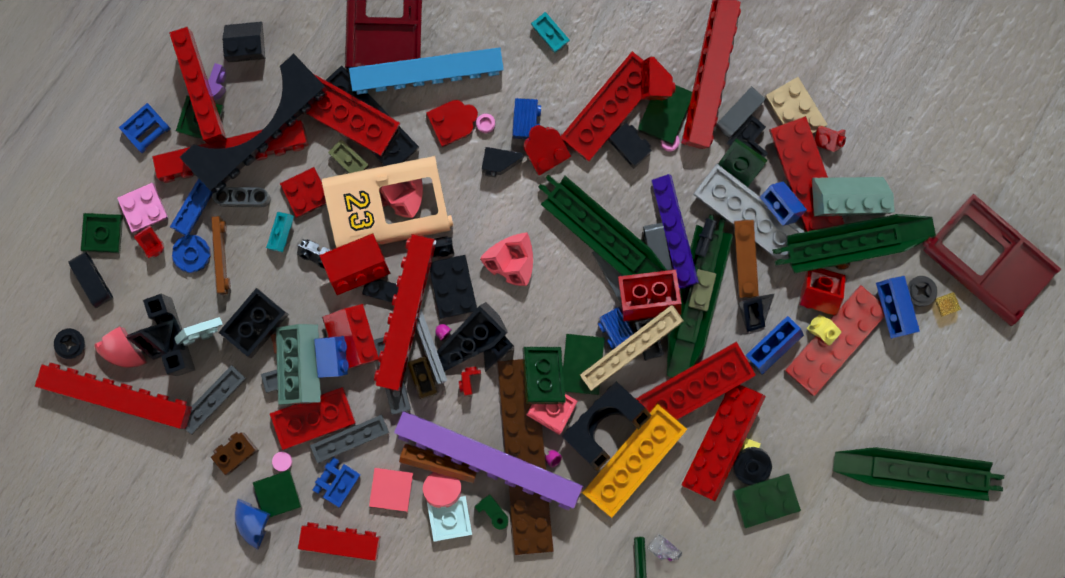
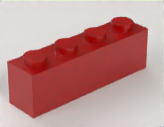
M307 522V525L301 526L298 549L376 561L381 536H376L377 532L365 531V534L357 533V529L346 528L345 531L338 530V526L326 525V528L319 527V523Z

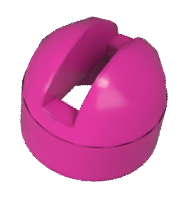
M440 324L436 327L435 334L443 341L452 329L445 324Z
M555 450L548 451L549 454L545 455L547 464L550 467L557 466L561 462L562 456Z

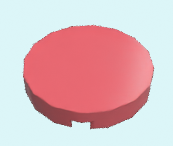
M433 472L424 481V497L430 505L436 508L450 507L461 496L462 487L460 479Z

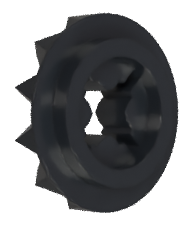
M917 276L909 281L908 290L913 304L927 306L934 302L937 297V286L932 279L926 276ZM926 286L924 290L926 296H917L919 292L917 287L922 288Z
M63 329L54 339V349L62 358H76L82 354L85 347V338L75 329ZM72 338V342L77 345L71 346L68 349V346L62 343L68 342Z

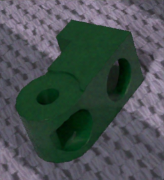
M488 494L474 506L479 513L482 510L487 513L492 520L494 528L502 530L507 527L508 516L491 494Z

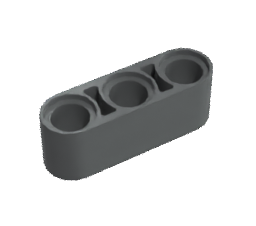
M751 86L715 127L730 139L766 98Z
M225 187L222 191L212 194L214 202L222 207H266L271 200L269 193L259 187ZM226 193V199L220 202L218 199L219 195ZM245 193V200L239 202L237 199L238 195ZM264 193L265 199L262 202H257V195Z
M663 223L643 226L646 245L653 250L667 270H672Z

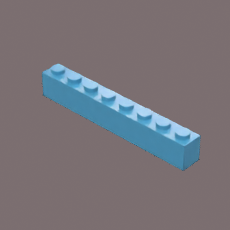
M500 47L349 68L352 92L356 91L357 95L366 94L369 89H375L376 92L387 91V87L394 86V89L406 88L405 84L412 83L413 87L424 86V82L432 81V84L444 83L443 79L451 78V82L460 81L463 76H469L470 79L481 78V74L488 73V76L500 75L499 71L504 70Z

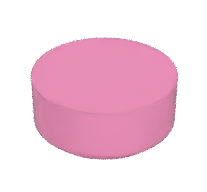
M490 114L480 115L476 121L478 130L485 134L492 132L495 128L493 116Z
M677 135L672 145L660 140L661 147L668 152L676 150L680 143Z
M278 452L272 459L273 467L278 471L288 470L293 462L291 455L287 452Z

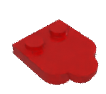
M452 100L426 112L442 147L469 136L473 131V122L478 117V111L473 105H464L459 100Z
M536 125L530 129L529 138L525 140L523 147L539 176L571 157L563 139L555 128H545L541 125Z

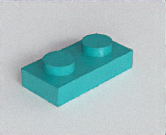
M546 12L531 23V26L554 53L570 42L569 38Z
M277 212L266 246L267 249L283 252L292 227L293 215Z

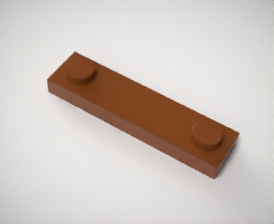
M216 216L211 217L216 287L218 294L225 295L228 294V289H231L230 278H227L224 233L227 231L226 222L221 217Z
M754 220L734 221L739 298L759 296Z
M409 444L404 445L399 459L400 463L474 483L477 474L476 471L469 469V464L463 462L460 465L451 461L452 457L445 455L441 457L434 454L433 451L424 450Z

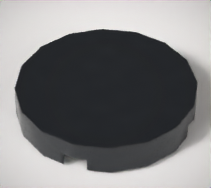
M749 447L739 452L733 464V470L738 480L742 483L754 485L764 482L770 476L772 463L768 453L763 449Z

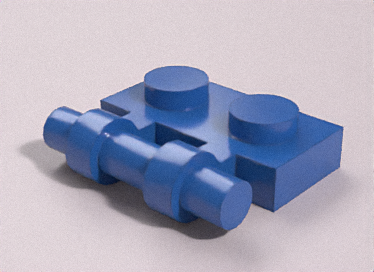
M333 457L330 463L327 462L325 465V471L320 478H317L315 481L316 485L312 490L319 494L322 488H324L327 492L323 498L340 508L361 474L346 464L342 466L341 470L337 469L336 466L339 460ZM333 473L336 477L330 485L327 483V480Z

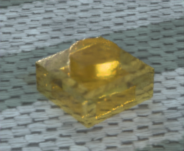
M954 292L935 299L941 317L961 310Z

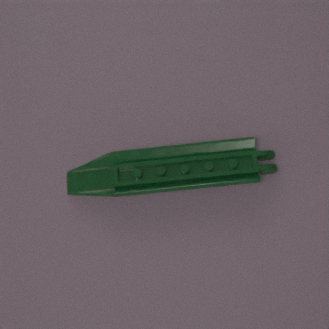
M549 174L546 176L547 181L555 186L552 192L545 185L540 184L538 186L548 196L541 205L621 275L627 276L668 271L651 248L566 175L560 183Z
M710 214L708 219L714 220V215ZM722 217L718 223V231L714 230L713 241H710L705 257H699L695 254L700 238L698 235L701 234L703 229L699 225L695 227L690 247L695 270L700 269L716 273V278L707 312L688 307L693 285L679 290L682 303L680 316L684 322L668 333L667 376L674 377L695 365L706 345L733 234L723 232L725 219Z
M895 214L787 235L786 247L772 249L773 254L788 252L789 259H779L775 261V266L790 263L793 272L799 273L905 252L926 241L929 237H934L936 233L933 217Z
M880 447L835 452L833 465L834 472L871 486L989 501V490L1003 492V487L990 486V478L1002 480L1005 476L990 472L993 462Z

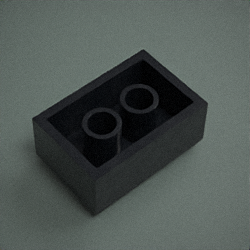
M256 288L218 333L247 357L253 358L276 331V327H279L289 314L261 290Z

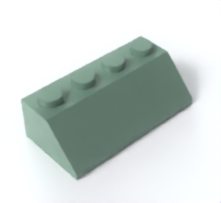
M884 177L812 178L814 216L886 215L895 212L894 194Z
M296 324L276 327L278 405L321 402L320 378H318L314 341V339L319 338L318 325Z

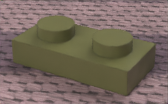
M342 139L328 152L348 173L363 171L369 167Z
M697 269L696 273L699 284L693 285L688 307L707 312L716 273Z

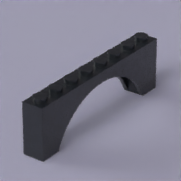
M294 53L280 65L282 74L281 100L272 120L258 135L243 144L223 149H211L193 144L180 156V159L211 192L222 191L226 187L225 183L230 179H235L245 165L249 166L254 162V157L259 152L263 153L269 148L268 144L271 141L279 139L283 135L282 131L287 127H292L298 121L297 118L301 114L304 115L312 108L311 105L316 100L318 102L325 97L326 87Z

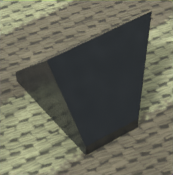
M774 294L758 296L741 301L738 304L747 332L765 327V321Z
M173 320L128 334L126 338L151 359L155 360L160 358L161 355L168 353Z
M506 336L494 347L483 351L485 372L514 349V345Z

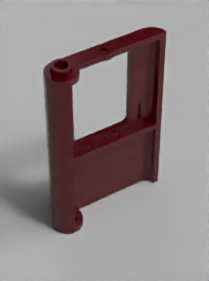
M347 0L345 68L349 69L421 58L422 0H404L403 16L400 18L368 17L366 15V0Z
M974 193L933 238L929 237L923 243L925 247L923 251L1010 326H1013L1020 320L1024 314L1023 311L1050 280L1062 270ZM964 215L973 220L1004 248V251L983 275H978L942 244V239Z

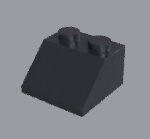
M263 22L224 26L222 38L223 53L228 63L266 59Z

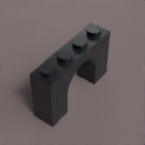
M164 294L144 299L143 303L149 319L154 320L157 324L173 320L168 353L161 355L166 374L180 376L195 371L188 345L184 346L183 343L177 345L175 337L182 331V327L173 299Z
M617 381L562 435L596 471L611 458L595 440V430L604 418L610 415H621L639 430L652 416Z

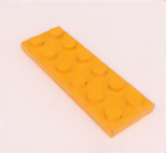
M659 404L651 410L650 414L652 416L639 430L637 428L582 492L611 518L687 431L685 426Z

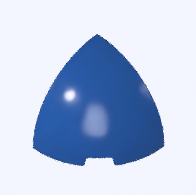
M238 499L235 506L237 529L249 545L259 549L266 533L264 531L271 514L253 507V504Z

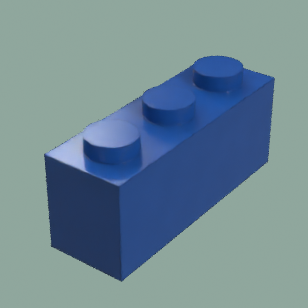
M905 276L877 282L876 286L891 339L920 332Z
M787 316L745 356L749 363L763 375L804 336L802 329Z

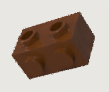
M244 432L234 433L228 438L229 442L225 446L221 444L213 451L214 455L211 456V459L224 475L231 474L259 451Z

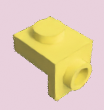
M822 315L814 318L807 327L811 334L821 338L829 346L841 334V330L830 319Z

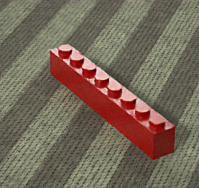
M712 0L682 144L705 149L709 148L713 142L712 134L717 124V110L721 105L720 96L725 87V73L729 68L728 59L733 50L732 41L737 31L736 22L741 13L740 1Z
M299 120L292 127H287L282 131L283 135L279 139L271 141L268 144L269 148L263 153L259 152L254 158L256 160H264L268 158V155L275 154V156H281L289 150H304V147L309 146L303 122ZM262 130L229 137L209 145L205 143L198 146L211 149L230 148L249 141ZM190 147L152 156L157 179L164 183H170L178 177H193V171L180 159V156Z
M414 234L411 235V238L407 239L405 247L408 250L407 256L402 259L401 268H403L402 276H398L396 285L399 289L397 295L394 294L392 300L394 310L393 314H389L387 322L390 327L389 331L385 332L383 338L385 348L384 351L380 352L378 362L381 363L380 369L376 370L374 375L376 386L401 391L435 250V239Z
M49 362V365L41 364L34 387L179 429H186L192 410L191 406L186 405L187 401L176 399L173 402L168 400L169 396L158 393L157 397L152 396L149 390L139 388L138 392L132 390L133 386L121 383V386L114 385V380L103 378V381H100L93 374L85 373L84 376L79 375V370L67 367V370L60 369L61 365Z

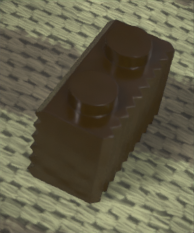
M426 357L407 362L419 399L421 400L438 394L437 387H435L436 384L434 383L435 380H433L434 377L432 376L433 373L429 369L430 366Z

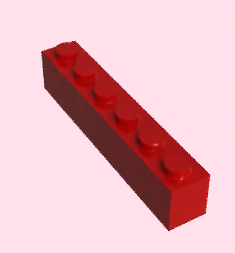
M188 27L169 32L203 140L209 145L227 139L193 32Z

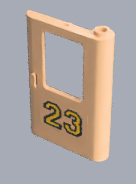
M435 156L322 179L336 248L374 233L378 244L383 245L411 238L412 234L427 236L451 231L450 227L453 226L452 216L447 215ZM430 177L433 183L438 213L392 224L386 223L379 192L380 187Z

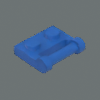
M148 103L119 127L142 154L160 135L171 129ZM157 122L160 126L140 143L137 139Z

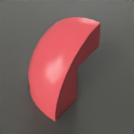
M422 178L380 187L379 192L382 206L389 205L394 208L395 214L413 218L418 212L422 201Z
M520 233L503 239L489 248L481 256L480 260L493 275L498 273L505 277L507 283L527 286L533 269V251L528 233Z
M119 326L102 337V341L94 345L99 355L113 365L130 368L147 363L141 350L135 348L133 343L126 338L128 333L123 327Z

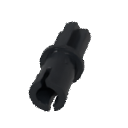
M706 218L702 232L698 235L700 238L695 254L699 257L706 256L710 241H713L712 236L717 224L715 220Z

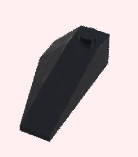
M487 302L479 305L437 350L444 371L494 347L508 333L500 315Z

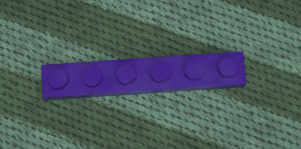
M667 174L653 179L652 184L673 267L677 273L679 288L683 289L699 284L672 175Z

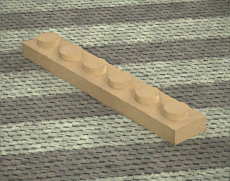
M671 305L580 374L589 389L591 391L683 323L684 320L673 305Z

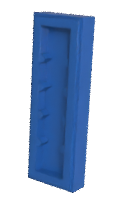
M199 178L170 226L171 229L186 237L189 236L213 194Z

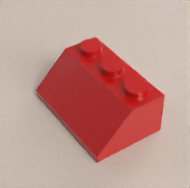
M374 233L320 255L337 296L390 274L387 262Z
M676 270L618 277L623 321L655 318L671 305H673L679 315L681 314L682 303Z
M363 304L344 308L322 317L328 337L344 336L348 370L374 363L379 359Z

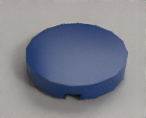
M197 235L179 238L172 249V260L178 268L185 272H199L210 261V247L203 238Z

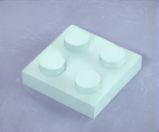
M220 317L184 328L175 337L176 344L183 343L186 346L194 343L195 339L200 337L202 340L212 337L222 325Z
M466 496L460 497L450 507L436 508L427 503L433 541L472 535Z

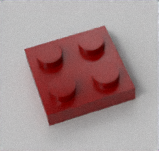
M315 167L280 183L296 218L326 205L322 181Z

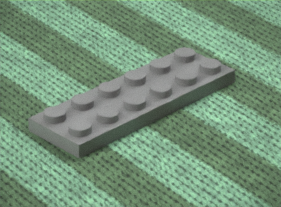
M718 164L714 166L693 193L695 197L733 226L734 221L753 219L755 243L776 260L789 259L788 252L773 254L772 249L786 247L787 235L804 232L794 223L782 226L757 194Z

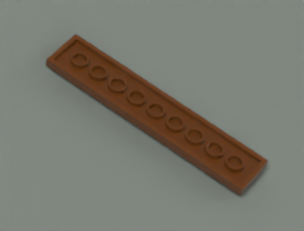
M523 359L497 361L505 452L546 470L542 424L526 415L532 404H526ZM516 485V487L509 486L515 555L554 552L549 502L541 499V495L534 492L531 495L522 491L523 487Z

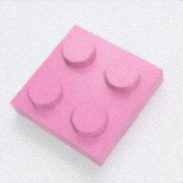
M150 183L117 198L132 233L168 219L154 183Z

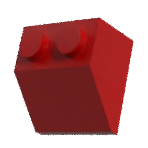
M649 57L642 61V100H665L671 97L672 93H675V82H673L671 74L655 57Z
M822 268L807 271L800 294L799 305L837 316L844 299L846 275Z

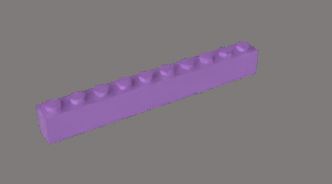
M402 412L394 432L399 435L398 439L408 443L409 440L417 442L415 446L424 450L427 447L434 450V454L441 457L445 455L452 457L451 461L460 465L463 462L469 464V469L480 472V470L488 472L486 476L495 480L500 477L509 486L516 487V485L523 487L522 491L528 494L538 493L541 495V499L547 502L557 501L559 502L558 506L566 510H570V507L573 509L576 507L584 487L581 484L409 412Z

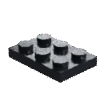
M466 255L431 262L430 274L440 319L474 312L477 309Z

